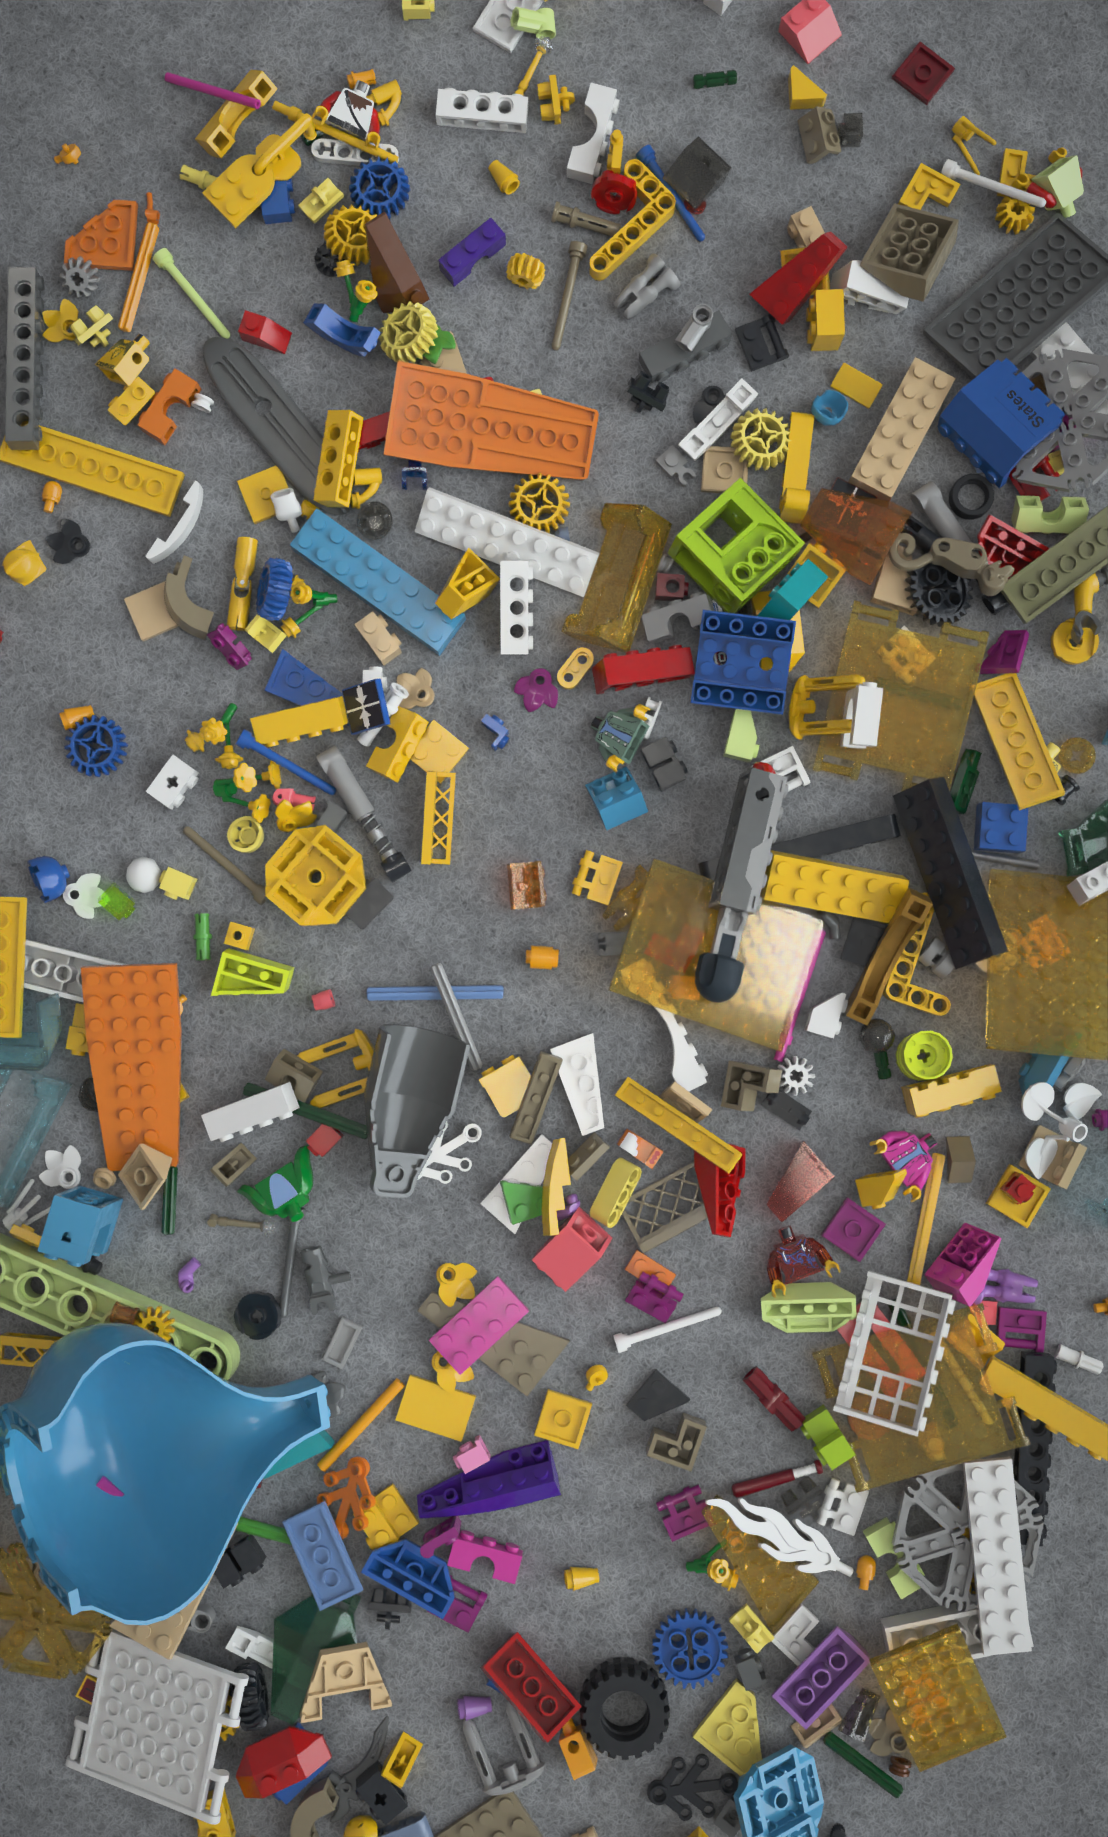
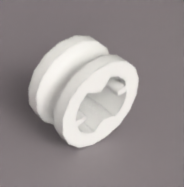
M195 393L194 397L196 399L191 402V405L198 410L210 413V405H213L214 401L203 394Z

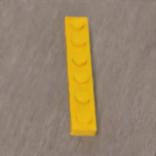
M627 1077L615 1094L622 1102L728 1174L742 1156L741 1152L630 1077Z

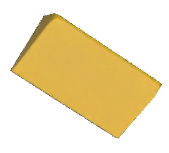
M843 363L830 387L869 409L883 385L850 365Z

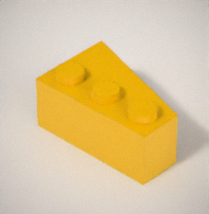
M468 548L455 566L435 604L452 620L486 599L496 587L500 578Z

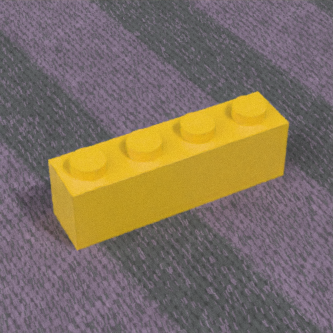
M343 696L250 718L256 741L260 744H265L267 748L279 745L278 741L286 739L287 743L300 740V735L308 734L309 738L322 735L321 730L330 729V732L340 731L344 729L343 725L348 724Z

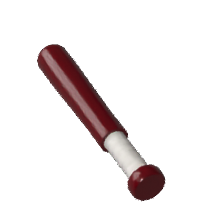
M814 1460L813 1464L797 1469L790 1468L735 1483L731 1487L733 1496L740 1498L794 1481L796 1478L817 1472V1474H822L823 1469L820 1460Z

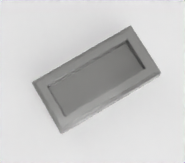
M342 1316L322 1360L343 1370L363 1326Z

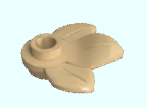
M420 668L415 676L409 673L397 676V684L404 687L409 693L408 697L399 704L400 707L411 709L416 705L427 707L432 704L435 694L431 688L432 677L428 671ZM422 692L426 693L423 698H419Z

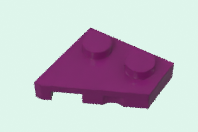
M1005 630L998 638L996 644L992 645L986 652L988 657L983 663L976 664L975 672L977 674L1019 673L1029 638L1028 631Z

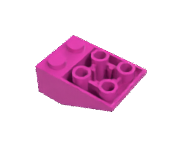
M964 1223L924 1275L935 1290L953 1294V1300L971 1307L984 1290L1001 1238Z

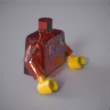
M791 1225L778 1230L782 1242L773 1245L774 1250L769 1254L767 1264L773 1297L776 1298V1289H781L785 1296L786 1284L826 1270L830 1278H833L829 1272L831 1268H837L838 1272H841L839 1265L833 1261L826 1248L814 1238H806L804 1234L795 1237Z

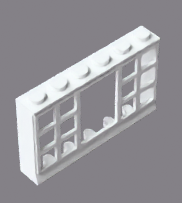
M868 1271L833 1411L918 1437L919 1431L924 1432L927 1418L923 1417L925 1407L930 1408L933 1394L928 1393L930 1384H936L939 1372L934 1370L936 1360H942L945 1348L940 1346L942 1337L947 1338L950 1324L946 1323L947 1315H953L956 1301L951 1300L953 1294ZM883 1281L900 1285L896 1301L879 1297ZM904 1287L922 1292L918 1308L901 1303ZM927 1293L944 1298L940 1314L923 1309ZM877 1301L895 1306L891 1323L873 1318ZM899 1308L917 1313L913 1330L895 1325ZM921 1314L939 1319L935 1336L917 1331ZM872 1323L933 1341L924 1382L862 1364ZM860 1369L878 1374L874 1391L856 1386ZM882 1376L900 1381L896 1398L878 1393ZM904 1383L922 1387L918 1405L901 1400ZM855 1391L872 1396L868 1413L851 1408ZM877 1398L894 1403L890 1420L873 1415ZM899 1405L916 1409L912 1427L895 1422Z

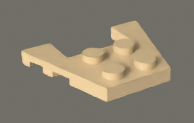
M367 1642L319 1651L300 1711L301 1723L322 1720V1697L369 1689V1705L371 1710L392 1707L390 1696Z

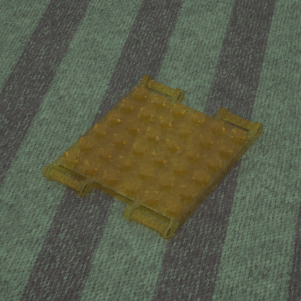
M854 600L835 676L858 674L864 677L865 682L877 683L878 688H883L877 746H866V749L840 747L841 734L821 735L812 771H827L848 776L851 780L857 781L862 764L905 773L901 791L918 784L912 782L913 776L926 779L944 777L950 791L989 632L984 630L978 632L952 626L950 622L946 621L941 626L939 638L896 628L899 610L892 609L888 611L863 605L860 601ZM858 614L889 620L888 626L857 619ZM948 635L976 640L978 645L975 647L947 640ZM851 689L831 691L824 721L843 719L846 692ZM824 755L854 761L852 768L824 762L823 757Z
M983 1303L953 1311V1315H947L946 1323L950 1324L947 1338L942 1337L940 1346L945 1348L942 1360H936L934 1370L939 1372L936 1384H930L928 1393L933 1394L930 1408L925 1407L923 1417L927 1418L924 1432L919 1431L917 1437L851 1416L858 1440L848 1443L855 1454V1449H862L871 1480L864 1481L856 1455L848 1460L856 1483L854 1485L856 1493L1031 1444L1029 1437L1025 1436L1015 1406L1017 1404L1015 1396L995 1400L980 1354L998 1350L996 1342H993L983 1313V1310H985ZM974 1313L984 1342L983 1346L977 1347L967 1317L969 1314ZM931 1317L921 1320L917 1331L935 1336L939 1319ZM910 1323L902 1327L913 1330L914 1323ZM894 1329L873 1334L868 1337L862 1364L924 1382L933 1341ZM850 1342L812 1352L813 1359L817 1361L826 1389L824 1392L826 1399L838 1396L839 1387H834L825 1356L832 1355L841 1382L850 1349ZM860 1369L856 1386L874 1391L878 1374ZM882 1376L878 1393L896 1398L900 1381ZM904 1383L901 1400L918 1405L922 1387ZM855 1391L851 1408L868 1413L872 1396ZM877 1398L873 1415L890 1420L894 1403ZM899 1405L895 1422L912 1427L916 1409ZM1006 1407L1016 1439L1009 1441L999 1408Z

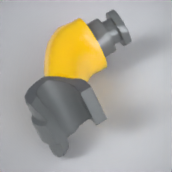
M1107 568L1101 569V572L1098 570L1074 588L1075 620L1071 631V638L1075 643H1080L1084 632L1082 628H1090L1094 635L1100 633L1102 624L1097 616L1092 614L1093 594L1099 591V587L1108 584Z

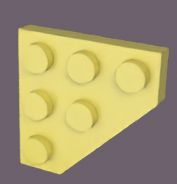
M736 1678L692 1735L694 1739L739 1776L747 1773L753 1764L762 1760L755 1694L751 1690L746 1691L743 1683Z

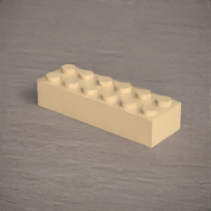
M915 357L848 483L875 496L877 500L888 504L956 378Z

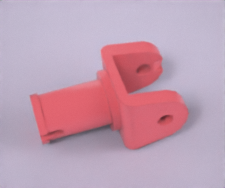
M278 789L274 792L272 801L278 806L285 799L295 807L307 801L314 803L316 797L296 794L294 789Z

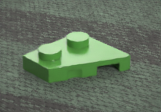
M506 1180L500 1181L512 1225L542 1215L543 1186L511 1183Z

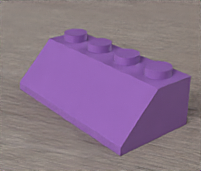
M836 1626L771 1695L800 1725L807 1729L872 1660L867 1650L851 1634Z

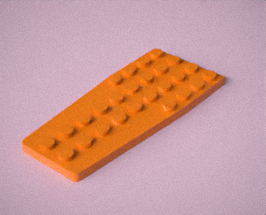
M398 361L384 455L451 468L524 475L532 474L534 476L541 473L545 477L549 474L555 478L585 480L589 475L599 413L595 409L466 373Z
M177 963L81 967L86 1040L107 1168L110 1171H121L139 1144H145L171 1157L170 1167H177L179 1163L182 1035Z

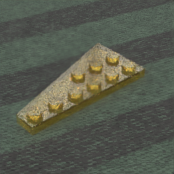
M716 1494L715 1497L713 1498V1499H721V1500H724V1499L721 1498L718 1494ZM707 1504L701 1511L774 1635L819 1583L818 1578L812 1573L796 1570L795 1565H800L798 1561H779L771 1557L758 1547V1543H763L775 1550H779L772 1542L761 1536L740 1531L723 1509Z

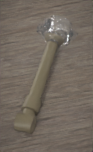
M211 1214L207 1221L210 1227H215L218 1224L225 1227L259 1228L265 1238H269L270 1234H274L276 1221L272 1220L271 1216L268 1215L261 1223L228 1219V1217L219 1218L216 1214Z

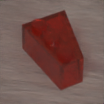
M803 1141L766 1205L782 1223L835 1176Z

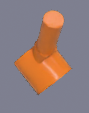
M148 192L146 193L147 209H145V216L147 222L158 225L160 212L153 210L152 193Z

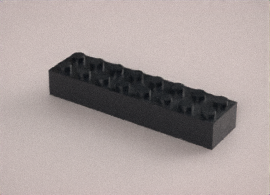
M945 778L928 779L893 795L955 969L970 966L1008 952Z

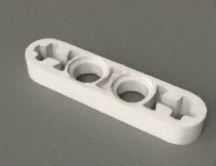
M317 139L312 143V155L318 162L360 166L361 162L366 165L368 164V160L360 157L363 152L362 150L343 141ZM379 144V148L399 157L398 150L393 145ZM321 146H324L326 150L323 152V155H319L317 151L320 150ZM331 147H334V156L331 155ZM340 149H349L350 155L346 158H341L338 156ZM372 155V161L376 162L377 157Z

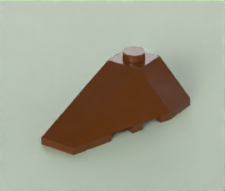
M383 212L365 223L367 250L370 254L371 263L369 265L370 273L372 274V281L377 291L375 299L383 313H393L394 307L399 309L401 303L407 306L409 301L413 304L417 302L423 304L430 300L387 214Z

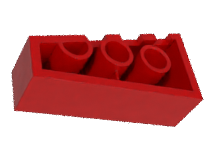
M832 232L824 233L749 295L782 325L788 323L848 247Z
M673 645L668 647L669 650L662 651L660 647L648 649L646 653H639V650L626 652L623 656H617V653L606 654L603 656V659L592 667L596 694H603L605 690L614 687L615 691L624 690L632 687L634 683H636L637 687L654 684V680H657L659 684L690 678L695 674L690 647L682 648V645Z

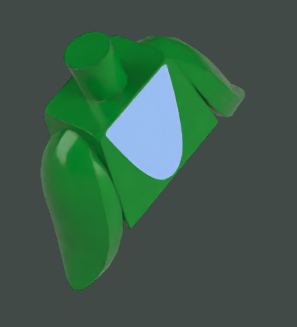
M309 1145L302 1146L297 1150L294 1163L289 1162L254 1185L255 1188L245 1184L237 1190V1193L246 1197L264 1215H278L281 1218L289 1216L292 1222L299 1221L304 1216L301 1207L310 1200L308 1194L312 1190L314 1180L310 1150L307 1148Z

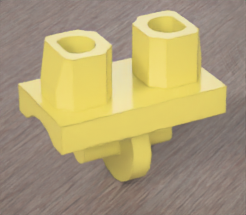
M327 178L318 187L312 188V193L298 206L315 224L344 197V194Z
M95 305L86 312L93 325L87 328L79 318L69 326L76 337L74 341L77 345L84 343L94 335L95 338L89 342L94 348L100 343L103 347L109 345L106 337L111 332L107 328L102 332L99 330L113 318L109 313L104 314Z
M747 1603L729 1618L731 1624L756 1653L760 1652L767 1643L775 1639Z

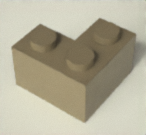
M729 1061L721 1106L739 1111H754L757 1091L766 1093L779 1092L782 1070L741 1061Z
M682 1413L675 1434L653 1427L646 1446L647 1456L692 1471L707 1428L705 1420Z

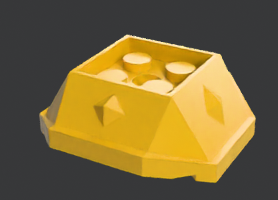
M326 825L295 829L265 865V896L300 926L337 924L366 889L362 855ZM316 872H321V880L313 883L312 875Z

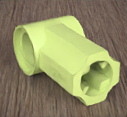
M520 7L513 9L510 22L511 27L515 30L534 33L539 40H542L541 38L543 37L553 39L556 36L554 11L552 9L540 8L536 11Z

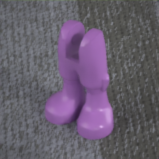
M991 1269L987 1281H995L999 1285L991 1286L985 1284L984 1290L974 1301V1304L981 1303L984 1297H993L1002 1303L1007 1301L1033 1303L1036 1296L1025 1292L1022 1293L1023 1286L1037 1287L1038 1280L1011 1272L1009 1269H1000L998 1271Z

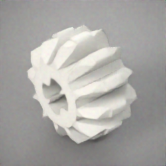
M793 1056L792 1064L788 1058H785L784 1063L786 1067L778 1064L777 1068L783 1070L781 1075L783 1080L780 1081L779 1087L787 1084L784 1088L785 1093H788L792 1088V1094L796 1096L798 1088L802 1093H806L804 1085L813 1086L811 1082L807 1081L808 1078H815V1074L808 1073V1071L812 1070L813 1066L807 1065L804 1067L807 1061L805 1058H802L799 1064L797 1056ZM793 1070L801 1074V1076H798L800 1078L798 1081L790 1079V1075H793L791 1074Z

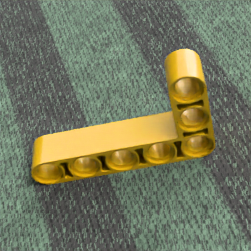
M637 159L629 160L625 164L624 176L636 181L637 197L646 206L590 258L589 272L595 280L601 281L606 279L674 215L676 204L674 195ZM636 172L639 175L633 177L629 175V173ZM652 188L654 192L648 193L644 189ZM667 204L670 206V208L663 209L660 207V205ZM651 219L654 223L646 224L644 220ZM629 234H634L637 236V238L629 239L627 236ZM613 249H618L621 251V253L615 255L612 254L611 251ZM601 264L605 268L602 270H597L594 268V266Z
M791 411L789 419L791 423L788 431H790L789 439L792 441L788 442L790 450H787V456H785L784 465L786 466L782 479L783 491L780 496L779 517L784 522L801 524L808 510L810 490H806L814 415Z
M932 906L920 930L916 931L910 939L914 945L913 951L908 953L905 949L903 950L886 983L883 995L885 998L931 1015L942 1016L949 1012L950 1000L944 995L910 984L934 913ZM900 962H903L907 967L903 975L899 974L896 969ZM892 984H896L899 987V993L895 997L889 992ZM915 991L921 995V1000L918 1004H914L911 1000V995ZM936 999L941 1000L943 1004L939 1012L933 1008V1003Z

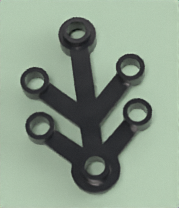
M698 1754L695 1758V1764L681 1783L671 1785L677 1775L683 1773L686 1769L685 1760L682 1757H675L672 1760V1767L663 1779L654 1780L649 1784L647 1796L653 1804H666L678 1814L681 1820L688 1821L692 1817L691 1807L688 1804L679 1803L672 1797L682 1795L701 1810L704 1817L711 1818L716 1812L715 1805L711 1801H705L696 1793L721 1790L724 1795L733 1796L738 1788V1781L734 1774L725 1773L720 1779L694 1782L700 1773L709 1767L707 1755ZM705 1759L706 1764L699 1765L698 1760ZM682 1762L683 1767L678 1769L675 1767V1763ZM725 1780H732V1785L726 1786L724 1784ZM660 1788L663 1790L661 1795L654 1793L656 1789ZM706 1806L713 1808L710 1813L704 1811ZM683 1809L689 1810L687 1816L681 1814Z

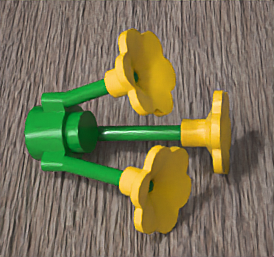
M270 761L268 771L255 775L253 767H248L246 763H241L234 770L233 778L216 779L213 783V791L215 796L222 797L223 802H232L248 807L249 810H252V818L256 822L261 823L269 814L271 801L267 798V795L261 794L258 799L250 802L236 799L232 796L236 794L237 788H242L246 793L250 792L252 787L257 785V780L261 779L263 781L270 780L274 788L279 789L281 784L280 768L278 764Z

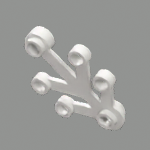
M446 1121V1123H445V1128L442 1129L443 1134H444V1131L448 1128V1124H447L448 1122H447V1121ZM475 1123L468 1124L461 1135L441 1146L443 1134L440 1138L437 1137L431 1148L432 1153L417 1180L424 1176L437 1179L444 1184L451 1181L452 1173L450 1170L438 1171L427 1167L433 1162L457 1167L464 1172L469 1171L472 1167V1161L469 1158H456L446 1154L467 1141H478L482 1135L480 1126ZM469 1129H476L477 1135L475 1137L469 1136ZM463 1160H467L469 1162V1167L467 1169L461 1167V1162ZM444 1172L450 1175L447 1181L441 1178V1174Z

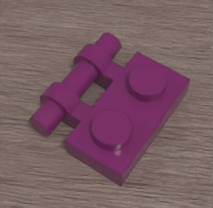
M642 1271L625 1301L666 1324L677 1306L676 1301L680 1302L684 1294L677 1291V1287L671 1284L668 1286L659 1281L657 1276L653 1274L648 1275Z
M699 1484L691 1488L687 1486L683 1488L682 1492L673 1496L670 1494L664 1496V1500L656 1503L659 1512L667 1508L670 1512L669 1515L662 1517L672 1542L715 1523L708 1505L705 1504V1499L697 1503L694 1499L695 1496L702 1494ZM687 1500L689 1506L677 1511L675 1505Z

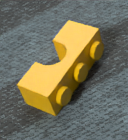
M398 706L397 713L391 716L390 724L387 725L396 732L395 742L386 749L376 746L366 767L398 783L429 722L417 713Z

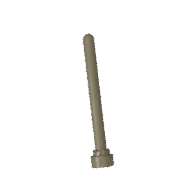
M570 242L568 253L570 254L571 262L551 345L553 350H559L579 263L586 256L588 248L583 242Z
M186 826L183 829V833L246 886L252 892L251 895L254 896L253 899L258 904L262 905L265 903L266 885H257L191 827Z

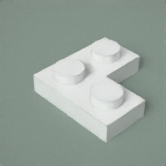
M800 1602L772 1633L775 1639L771 1642L799 1666L815 1649L805 1637L818 1624L819 1620Z

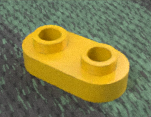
M584 647L574 650L557 673L558 684L568 690L575 688L592 667L594 662L593 653ZM583 656L587 661L584 664H580L578 658ZM570 674L573 679L570 682H566L564 676Z

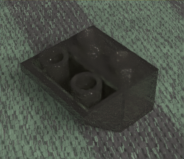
M698 136L683 150L662 179L696 210L724 183L732 167Z

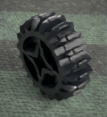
M248 1662L237 1666L234 1672L249 1676L248 1684L244 1687L239 1712L241 1717L239 1725L244 1731L253 1732L267 1725L270 1708L263 1671L258 1663ZM232 1684V1687H233V1692H232V1694L234 1693V1688H235V1685H234V1684Z

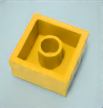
M843 289L815 290L813 298H810L809 307L806 308V322H810V330H807L806 339L807 344H811V351H834L839 349L845 335Z

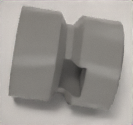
M935 936L920 951L918 961L926 967L931 966V971L942 980L955 966L949 950L945 949L946 944ZM938 953L940 956L935 960L934 957Z

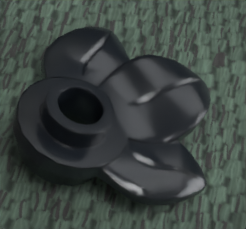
M708 386L704 389L701 400L695 403L693 408L695 423L702 422L725 398L726 395H724L719 387ZM714 394L717 400L711 401L708 396Z
M69 519L61 520L62 532L46 537L49 546L56 551L53 561L59 564L70 563L75 557H83L90 550V542L82 535L80 526ZM78 542H81L83 546L81 549L77 550L75 548V545Z

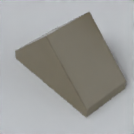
M970 1136L946 1137L948 1183H971L976 1160Z
M240 1143L211 1168L210 1171L227 1187L249 1168L257 1158Z

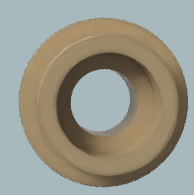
M97 1168L93 1174V1182L99 1188L108 1189L116 1182V1176L108 1168Z

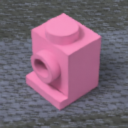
M478 1435L475 1437V1443L472 1444L471 1441L464 1443L459 1447L460 1451L457 1452V1455L453 1456L457 1468H462L466 1474L490 1461L491 1455L481 1436Z

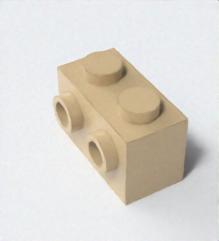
M812 206L791 215L787 226L791 239H794L797 248L809 246L825 233Z
M372 611L354 624L383 666L402 653L399 647L402 643L395 633L390 635L386 630V627L389 625L381 614L376 616Z

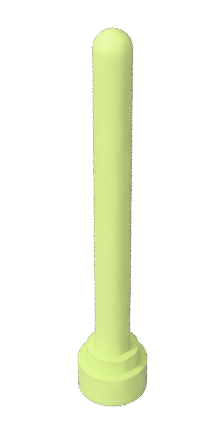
M167 248L160 249L153 256V261L156 265L170 273L221 337L229 339L230 332L173 264L172 254Z

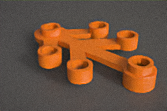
M359 1456L351 1458L347 1468L337 1472L331 1471L324 1475L323 1480L328 1487L337 1485L339 1480L350 1477L346 1487L330 1493L324 1492L317 1496V1504L323 1502L322 1498L325 1497L327 1506H330L333 1501L343 1498L335 1520L342 1540L349 1534V1528L345 1521L350 1506L355 1516L352 1521L353 1528L356 1531H361L367 1528L369 1524L363 1509L368 1510L374 1507L376 1503L366 1479L370 1471V1465L365 1458ZM357 1485L362 1493L360 1500L356 1492Z

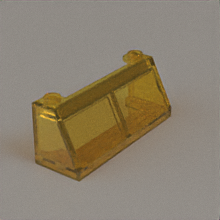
M605 503L600 521L602 527L607 532L579 615L569 614L565 619L561 632L586 643L621 652H629L672 523L645 505Z

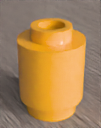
M531 945V950H526L525 963L530 964V968L552 970V967L557 968L559 949H553V947Z

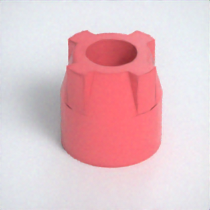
M330 989L312 995L316 1011L335 1007V1001Z

